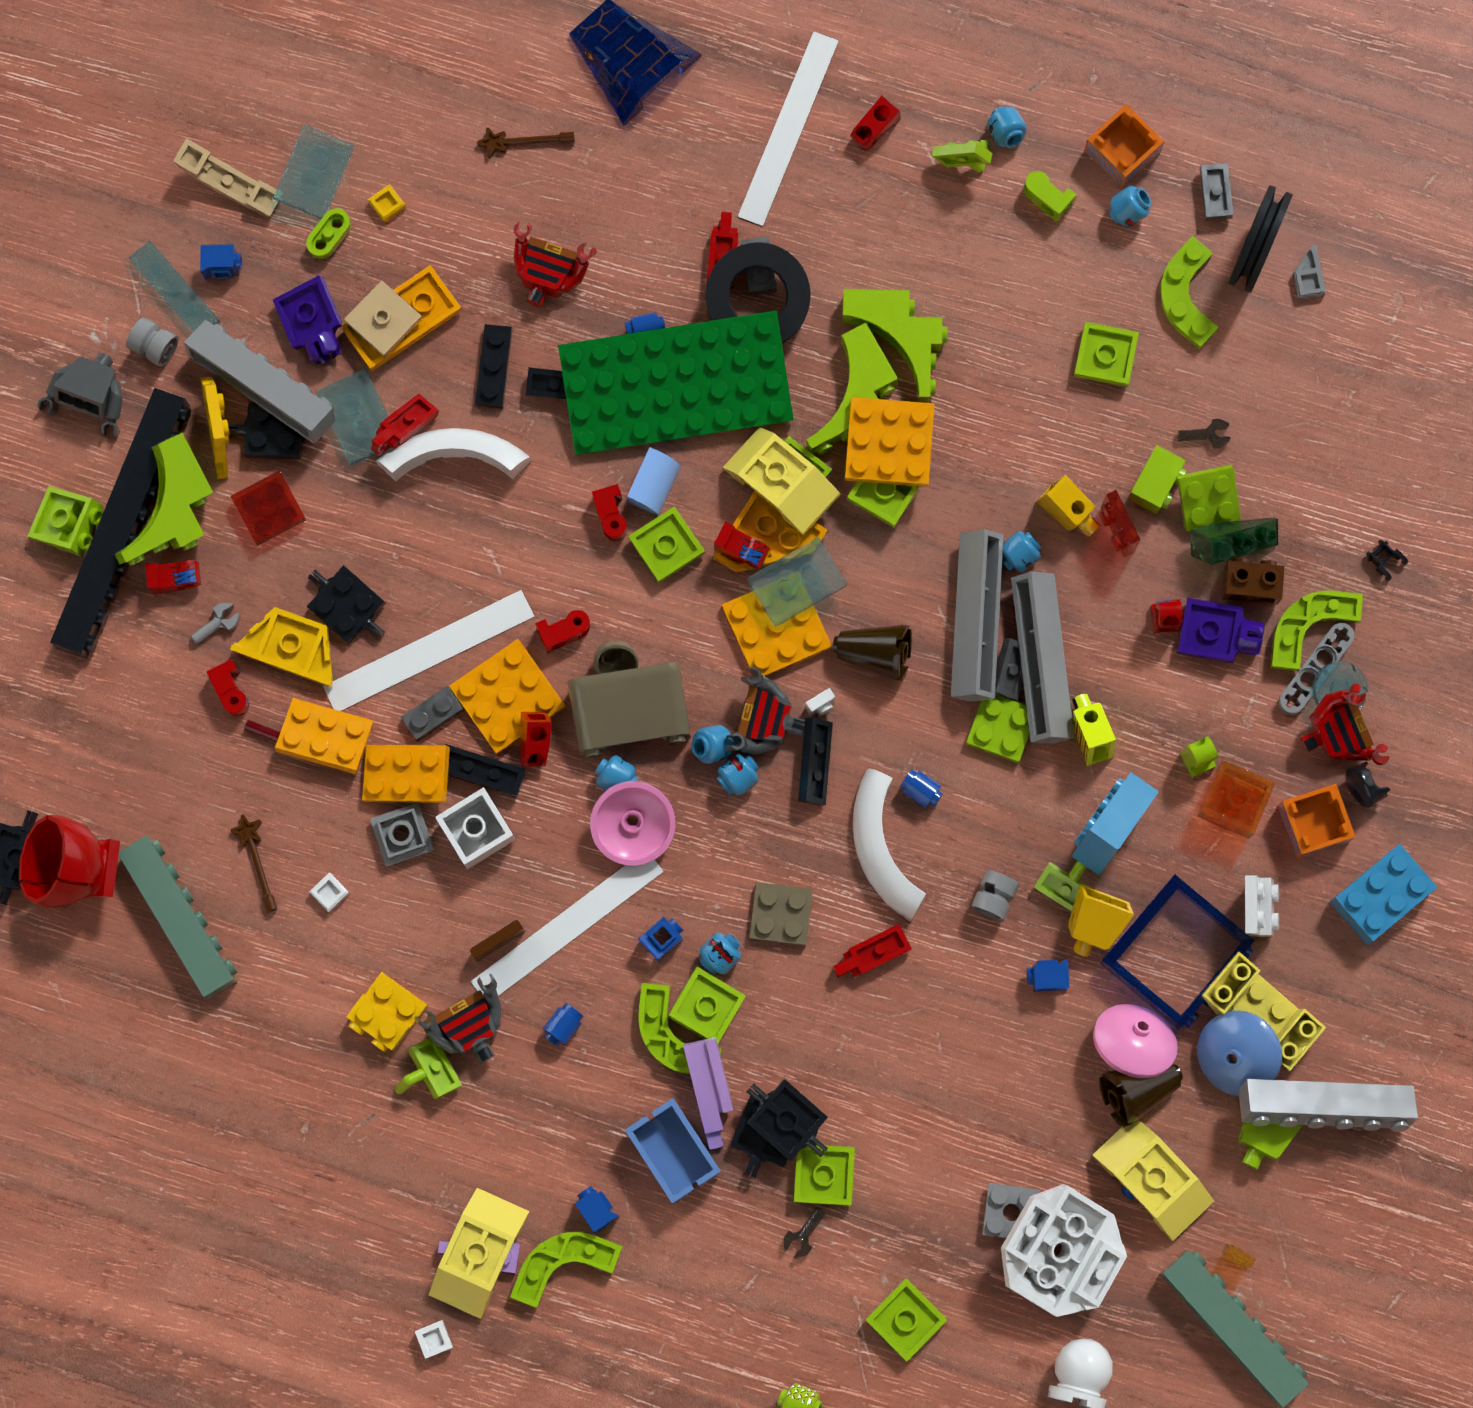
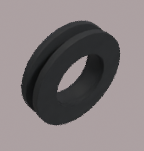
M1269 185L1228 281V284L1235 286L1242 275L1246 276L1245 291L1250 293L1264 266L1293 194L1286 192L1279 203L1273 201L1276 187Z
M748 243L730 250L715 264L708 278L706 306L711 321L738 317L732 309L729 298L731 286L737 276L753 268L768 269L778 275L785 286L786 303L778 316L781 341L782 343L787 341L803 324L810 306V284L802 265L788 251L769 243Z

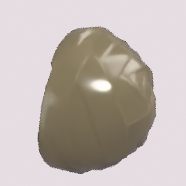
M615 640L607 641L596 650L593 667L597 674L638 668L639 657L629 644Z

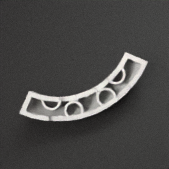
M449 428L433 430L413 436L402 445H398L397 448H391L376 460V463L391 478L397 481L404 474L428 460L439 457L464 458L467 456L483 460V462L495 466L514 479L532 461V458L513 444L495 435L471 429Z
M868 768L861 780L853 810V837L856 853L865 876L883 901L897 914L911 922L926 893L913 885L900 872L885 843L882 811L884 800L893 778L875 769Z

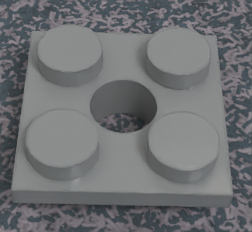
M414 803L370 819L386 867L435 851L419 803ZM406 827L409 829V837L405 841L395 840L394 833L397 828Z
M989 1183L982 1235L1007 1238L1016 1220L1009 1221L1004 1217V1207L1008 1204H1013L1019 1209L1020 1215L1029 1197L1040 1193L1041 1190Z

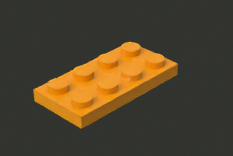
M431 265L393 290L414 308L423 319L385 358L348 324L344 322V326L340 327L371 372L462 312L461 306Z

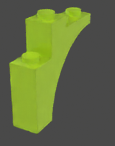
M843 289L842 324L860 326L866 323L870 331L878 334L894 346L912 372L916 384L918 402L929 403L930 396H935L936 379H931V369H936V353L931 352H941L942 343H947L948 329L942 326V317H909L914 316L915 300L910 299V290Z
M866 323L841 336V345L844 348L849 368L848 387L844 399L832 419L816 434L806 439V448L813 455L816 453L819 455L827 453L833 448V444L840 440L843 442L848 441L851 397L878 399L877 397L880 396L884 398L893 393L895 387H897L898 378Z
M183 433L151 447L157 461L159 473L156 505L151 518L139 536L127 547L115 554L119 564L128 562L132 566L145 559L144 553L152 549L154 553H157L169 547L170 545L167 541L170 542L173 549L182 547L185 551L198 545L197 539L204 536L189 505L191 504L192 508H196L206 503V496L212 494L213 491Z

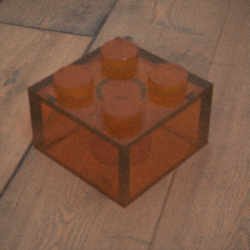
M1222 760L1216 769L1197 817L1250 839L1257 829L1276 782Z

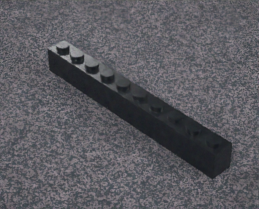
M154 388L50 641L55 648L85 659L88 658L89 653L95 651L98 643L96 636L99 628H103L108 619V606L111 601H115L118 595L119 586L117 584L121 576H125L129 568L128 562L119 564L115 554L123 550L139 536L138 533L141 526L145 525L149 519L150 510L148 508L152 499L155 500L158 496L159 473L157 461L151 447L179 434L182 425L187 424L191 415V409L185 398Z

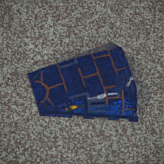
M612 0L604 1L569 33L586 65L589 66L598 85H600L605 93L608 102L614 108L623 127L643 109L642 101L677 69L683 73L702 56L698 51Z

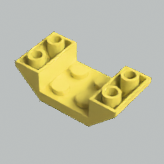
M761 427L755 431L722 467L742 485L746 483L779 510L783 519L802 535L814 525L841 495L812 463L775 433Z
M1237 952L1201 996L1217 1016L1228 1011L1240 1010L1253 1013L1265 1020L1275 1031L1282 1049L1281 1067L1291 1071L1326 1027L1306 1009H1298L1258 974L1261 971L1240 952Z
M1139 1120L1132 1125L1121 1127L1092 1155L1110 1176H1115L1152 1215V1220L1172 1241L1214 1202L1208 1191L1191 1170L1153 1131Z
M477 1188L463 1211L441 1259L429 1296L482 1319L494 1293L492 1290L530 1211Z

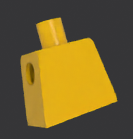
M1066 475L1054 481L1035 501L1068 531L1078 526L1089 537L1100 526L1090 515L1095 505Z
M1080 884L1068 922L1071 936L1077 939L1073 951L1083 957H1088L1093 946L1105 950L1110 949L1134 915L1130 903Z

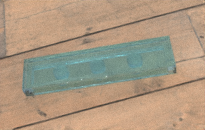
M148 241L129 257L130 261L192 332L205 319L213 325L220 323L217 316L151 241Z

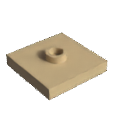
M381 281L347 315L344 321L385 358L423 318L387 284Z

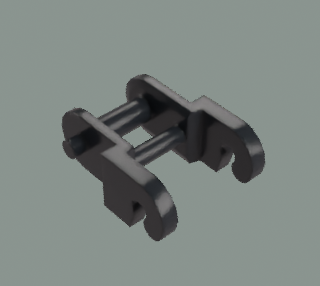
M1379 540V546L1372 553L1366 552L1367 560L1369 562L1372 561L1377 566L1376 571L1381 576L1385 575V579L1390 581L1392 576L1383 567L1384 563L1394 556L1397 560L1401 559V563L1406 565L1408 559L1398 549L1394 551L1390 548L1387 541ZM1384 550L1388 554L1380 561L1377 556Z

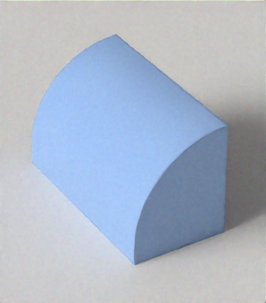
M649 447L627 495L628 504L659 516L681 468L679 463L666 454Z

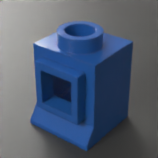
M234 244L201 245L200 272L205 280L212 276L214 279L233 278L234 275H238V270H242V255L237 253Z
M663 916L645 934L639 937L638 941L659 963L683 941V937L680 935L683 929L673 918L667 921ZM664 927L672 937L661 946L653 935Z
M1065 959L1060 964H1058V960H1040L1036 962V965L1027 968V984L1032 985L1033 992L1064 991L1070 988L1068 959Z
M590 1186L577 1195L580 1200L575 1205L594 1233H597L619 1217V1215L610 1211L613 1209V1206L603 1191L598 1193L597 1190Z

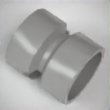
M142 317L131 329L126 341V347L140 356L146 354V358L150 362L163 367L173 356L179 338L168 330H159L158 324L146 317Z
M986 870L980 883L982 891L976 893L971 908L995 920L1005 921L1010 909L1008 900L1014 899L1020 884L1006 875Z

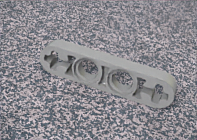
M1346 623L1335 624L1280 695L1278 706L1284 714L1295 715L1304 708L1354 640V631L1350 625ZM1334 631L1337 633L1344 631L1346 633L1344 638L1347 642L1345 640L1340 641L1334 649L1330 646L1337 637ZM1320 651L1328 652L1332 657L1331 664L1327 666L1321 665L1317 660V654ZM1303 673H1310L1315 677L1316 682L1313 687H1305L1301 683L1300 677ZM1298 689L1302 692L1295 702L1298 707L1293 705L1291 708H1288L1286 706L1288 701L1285 697L1291 698Z

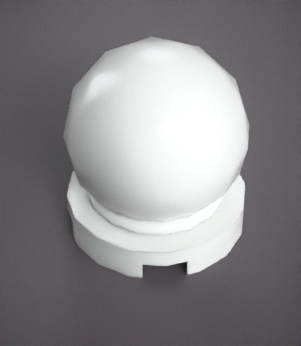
M1092 1339L1071 1340L1061 1348L1055 1360V1374L1059 1383H1057V1386H1049L1048 1397L1071 1403L1073 1398L1080 1399L1079 1406L1105 1408L1107 1400L1100 1398V1392L1108 1386L1112 1378L1113 1361L1107 1349L1100 1343Z

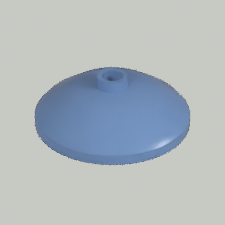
M1234 1010L1228 1011L1225 1014H1219L1205 1025L1198 1039L1197 1057L1203 1074L1213 1086L1227 1094L1239 1096L1238 1090L1247 1079H1276L1282 1064V1049L1275 1031L1265 1020L1250 1012ZM1230 1054L1236 1055L1237 1062L1231 1061Z

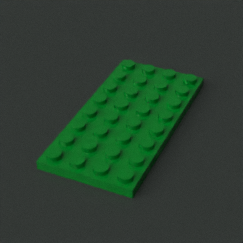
M777 310L558 345L575 455L794 421Z

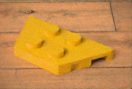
M212 377L200 378L217 480L229 478L226 445L229 444V428L227 419L222 420V418H225L224 398L222 393L217 394L216 384Z
M274 607L265 615L260 623H256L248 630L249 633L238 643L235 642L230 648L233 653L330 688L333 686L328 627L324 624Z

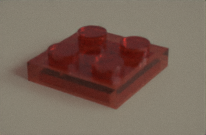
M280 470L231 495L257 546L306 521Z
M1117 490L1106 494L1099 516L1105 527L1109 526L1112 531L1111 541L1117 552L1121 551L1123 556L1126 557L1135 552L1140 538Z

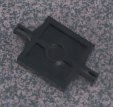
M254 402L248 403V414L244 425L228 424L229 435L244 436V455L246 458L301 460V450L305 437Z
M343 565L328 580L317 570H314L312 573L319 581L313 575H309L308 579L320 589L306 607L345 642L350 644L359 633L365 630L373 635L376 640H379L381 636L374 629L381 635L385 634V630L380 628L374 620L386 602L346 566Z
M27 810L22 826H9L0 823V904L7 906L11 890H22L20 887L21 882L19 881V860L25 838L39 815L35 812Z
M783 1079L775 1090L768 1094L763 1092L755 1083L746 1091L759 1103L756 1112L746 1124L788 1161H791L801 1149L807 1146L818 1154L819 1157L824 1154L821 1150L827 1151L828 1147L820 1142L816 1135L819 1127L828 1116L787 1080Z
M750 1096L731 1147L745 1152L751 1158L744 1174L749 1176L754 1165L751 1177L756 1178L762 1162L773 1163L784 1168L787 1159L746 1124L756 1112L759 1104Z

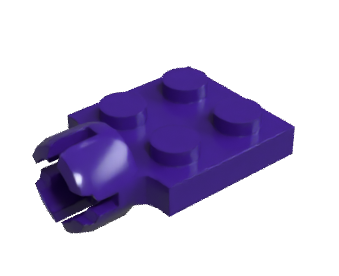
M318 275L273 299L293 349L298 350L304 347L309 360L316 364L330 361L328 354H332L333 359L340 354L341 348L336 338V331L344 325L324 277Z
M1187 598L1177 654L1233 664L1236 654L1258 655L1260 653L1265 630L1264 624L1262 622L1246 620L1242 614L1243 607Z

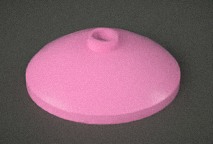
M638 781L616 784L607 789L598 798L592 809L590 818L592 838L597 848L607 858L616 863L628 866L649 863L661 856L673 839L675 833V814L672 805L660 790L650 784ZM630 815H635L638 820L636 823L630 824L627 818Z
M1133 1004L1112 1006L1098 1017L1094 1025L1093 1040L1099 1055L1109 1066L1124 1075L1144 1079L1157 1077L1168 1071L1176 1059L1178 1045L1173 1030L1162 1017L1145 1007Z

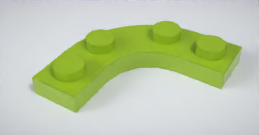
M1192 236L1172 257L1164 271L1160 285L1161 305L1170 324L1200 350L1217 332L1219 327L1201 313L1190 298L1189 285L1192 278L1213 255L1207 247Z
M1330 590L1318 591L1305 595L1293 603L1281 616L1275 628L1270 668L1290 671L1300 670L1302 642L1305 632L1311 625L1319 621L1328 620L1360 623L1363 594Z
M642 983L638 1019L640 1032L646 1047L662 1065L675 1072L690 1075L683 1047L686 1043L676 1038L668 1025L670 986Z
M567 1232L553 1236L540 1243L528 1255L520 1269L510 1298L538 1308L547 1282L553 1272L563 1264L570 1262L586 1263L613 1274L623 1246L583 1232Z

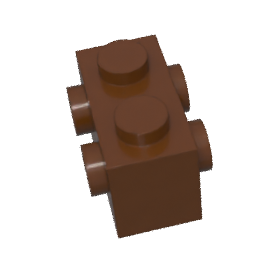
M1233 558L1224 567L1222 600L1278 605L1283 596L1285 566L1277 565L1276 561L1271 560L1249 563V559Z

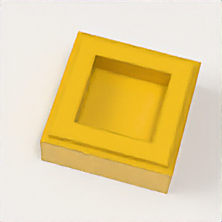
M390 184L367 199L384 223L406 208L405 203Z

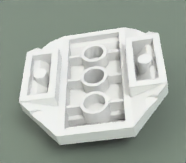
M1065 1184L1030 1196L1001 1247L1006 1287L1056 1317L1082 1310L1099 1308L1127 1258L1114 1214ZM1058 1243H1061V1252L1055 1256L1054 1248Z

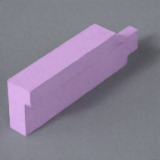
M713 1037L684 1044L683 1046L709 1150L724 1146L720 1130L724 1129L720 1113L733 1111L734 1108L717 1038Z

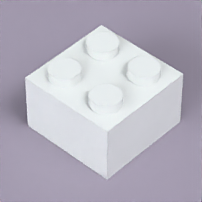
M484 787L435 817L467 870L516 840Z

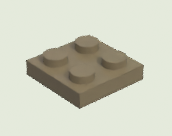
M756 882L749 939L806 946L813 889Z

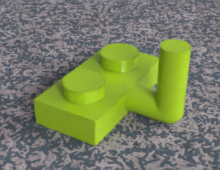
M969 140L963 144L948 142L946 145L934 146L932 157L946 167L969 166L980 173L984 171L986 164L991 163L993 153L989 151L990 141L980 140L978 142Z
M1077 861L1071 872L1067 873L1049 862L1033 888L1072 911L1080 884L1089 887L1079 880L1087 867Z
M430 1038L408 1049L418 1070L401 1079L395 1085V1092L403 1094L412 1085L424 1080L432 1096L437 1100L459 1089L462 1084L443 1049L435 1046Z

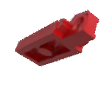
M721 212L720 227L713 226V231H711L707 282L712 269L719 259L738 246V228H731L732 213Z
M417 394L380 423V427L376 430L377 436L371 440V450L379 456L388 450L390 446L393 449L397 448L398 445H402L435 419L439 414V410L422 395Z
M897 924L849 948L847 952L842 954L845 960L834 965L833 970L837 978L849 972L852 973L853 977H856L911 951L912 948L900 924Z

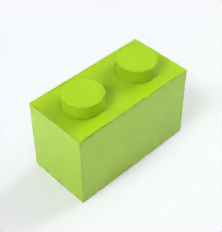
M1156 445L1128 500L1155 514H1158L1161 507L1167 509L1174 494L1170 493V490L1174 483L1178 485L1177 476L1184 475L1187 472L1182 469L1186 460Z

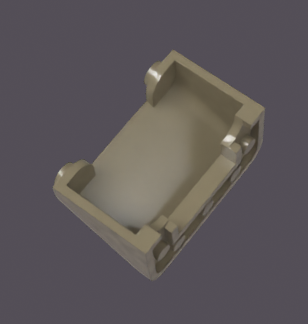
M665 663L596 674L568 681L579 754L585 755L586 758L602 756V751L610 746L660 738L669 741L670 745L685 743L686 738H691L679 663Z

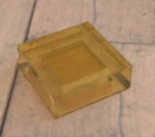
M1227 1244L1222 1252L1223 1256L1245 1269L1252 1268L1256 1261L1254 1257L1232 1244Z

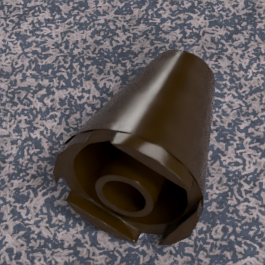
M909 625L841 631L839 636L834 637L832 650L840 660L891 679L903 681L909 667L903 665L906 663L907 657H911L912 631L908 629Z
M1172 1064L1168 1071L1162 1075L1146 1079L1130 1077L1117 1070L1102 1074L1103 1077L1099 1078V1087L1105 1106L1111 1104L1115 1111L1110 1114L1118 1125L1126 1127L1132 1125L1180 1088L1183 1075L1176 1064Z

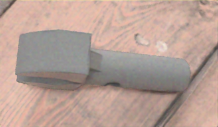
M219 603L213 607L215 611L214 619L191 635L193 642L196 644L200 643L219 628H227L229 632L236 629L241 617L239 612L233 615L231 619H223L224 614L233 609L234 605L231 603Z

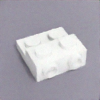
M1257 875L1245 876V933L1251 937H1274V930H1279V913H1274V902H1279V885H1274L1272 878H1259Z

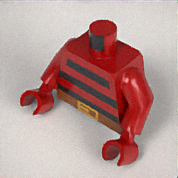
M518 221L514 226V234L518 237L515 239L513 256L516 272L522 278L523 286L531 289L527 302L534 306L542 307L546 295L560 298L563 293L570 292L582 283L589 266L588 259L594 257L597 251L594 247L590 250L589 255H586L584 252L586 243L579 245L577 252L531 236L528 240L526 237L531 233L532 225L528 223L527 232L522 233L519 230L520 221Z
M1359 684L1351 685L1349 692L1341 690L1324 695L1314 712L1309 716L1314 731L1300 737L1307 752L1321 746L1322 750L1330 758L1352 761H1370L1372 759L1377 765H1385L1388 762L1389 756L1378 754L1387 751L1388 747L1385 744H1378L1375 750L1371 748L1374 744L1358 707L1364 703L1366 697L1365 693L1357 695L1361 689Z

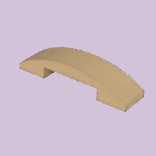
M187 138L173 160L176 166L209 188L269 218L283 195L282 192L261 180L257 182L211 156L210 151Z

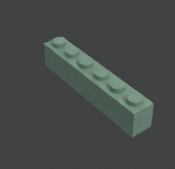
M146 835L121 850L119 857L202 996L210 1000L237 983L238 981L234 975L238 972L229 958L224 960L220 950L223 947L216 935L210 936L205 927L209 923L200 910L195 912L191 905L194 898L187 887L181 888L176 879L180 877L178 871L172 863L167 865L162 857L166 852L158 839L153 841Z
M1185 1250L1160 1275L1278 1407L1284 1408L1309 1385L1304 1379L1307 1374L1296 1362L1291 1365L1284 1357L1287 1353L1286 1350L1276 1340L1271 1342L1264 1333L1267 1330L1257 1318L1254 1317L1251 1320L1244 1312L1247 1308L1236 1295L1232 1298L1224 1290L1227 1286L1216 1273L1211 1275L1204 1268L1207 1263L1196 1251L1191 1253L1189 1250Z

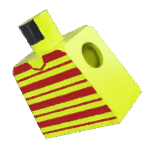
M1088 694L1076 696L1072 699L1075 707L1072 716L1073 729L1086 766L1113 758L1116 738L1101 703L1091 704Z

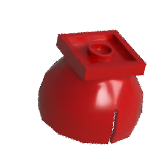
M62 815L44 816L35 822L25 838L19 860V881L21 882L20 887L25 899L47 908H66L80 899L113 897L120 841L113 839L98 840L87 826Z

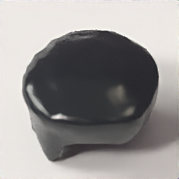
M1364 762L1346 771V785L1357 803L1363 807L1370 808L1386 798L1390 788L1377 786L1372 778L1371 771L1365 768L1368 762Z

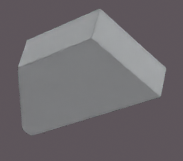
M1314 245L1292 274L1298 300L1321 297L1326 294L1317 246Z

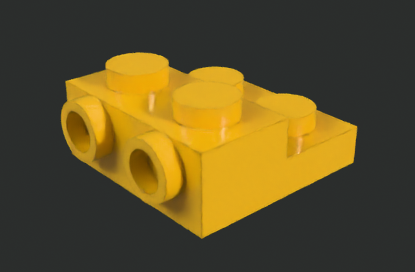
M381 972L346 1017L351 1020L348 1025L361 1036L365 1031L374 1037L371 1043L383 1052H386L388 1048L395 1052L415 1025V1016L420 1018L428 1005Z

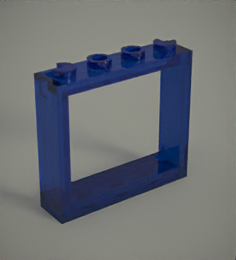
M1174 874L1099 964L1175 1028L1180 1030L1184 1025L1190 1028L1199 1017L1196 1013L1198 1008L1202 1004L1206 1007L1208 1006V1003L1201 995L1237 952H1240L1246 958L1251 955L1254 950L1250 946L1255 940ZM1176 890L1240 942V945L1181 1015L1117 962Z

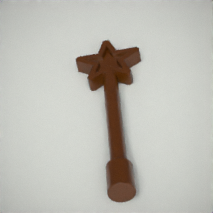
M487 127V138L477 141V145L487 148V156L490 159L495 151L506 153L507 149L504 145L545 142L574 143L575 135L574 132H560L559 135L505 138V131L494 134Z
M243 814L241 815V826L232 828L230 831L240 835V845L242 847L248 843L263 891V902L266 912H272L278 908L274 895L270 893L254 841H261V837L256 830L262 824V821L249 822Z

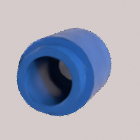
M656 312L631 317L630 321L624 322L627 334L666 328L663 316L657 317Z
M911 769L900 785V788L905 791L904 794L925 809L929 805L934 807L943 795L939 791L942 785L920 770L916 772Z
M565 1003L562 1008H557L542 1028L546 1032L544 1038L556 1047L560 1043L566 1046L582 1024L580 1021L584 1016L575 1008Z

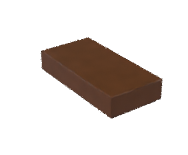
M515 920L472 947L470 952L478 962L523 934L525 930L520 922Z

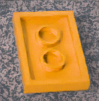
M292 698L275 746V752L357 775L374 726V721Z
M366 745L362 801L446 803L450 747L446 745Z

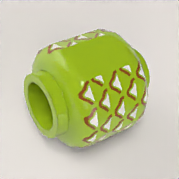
M795 1383L788 1390H782L777 1405L781 1408H822L823 1402L820 1401L817 1391Z

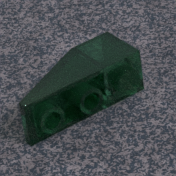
M1274 517L1212 523L1191 529V556L1213 565L1277 546L1278 519Z

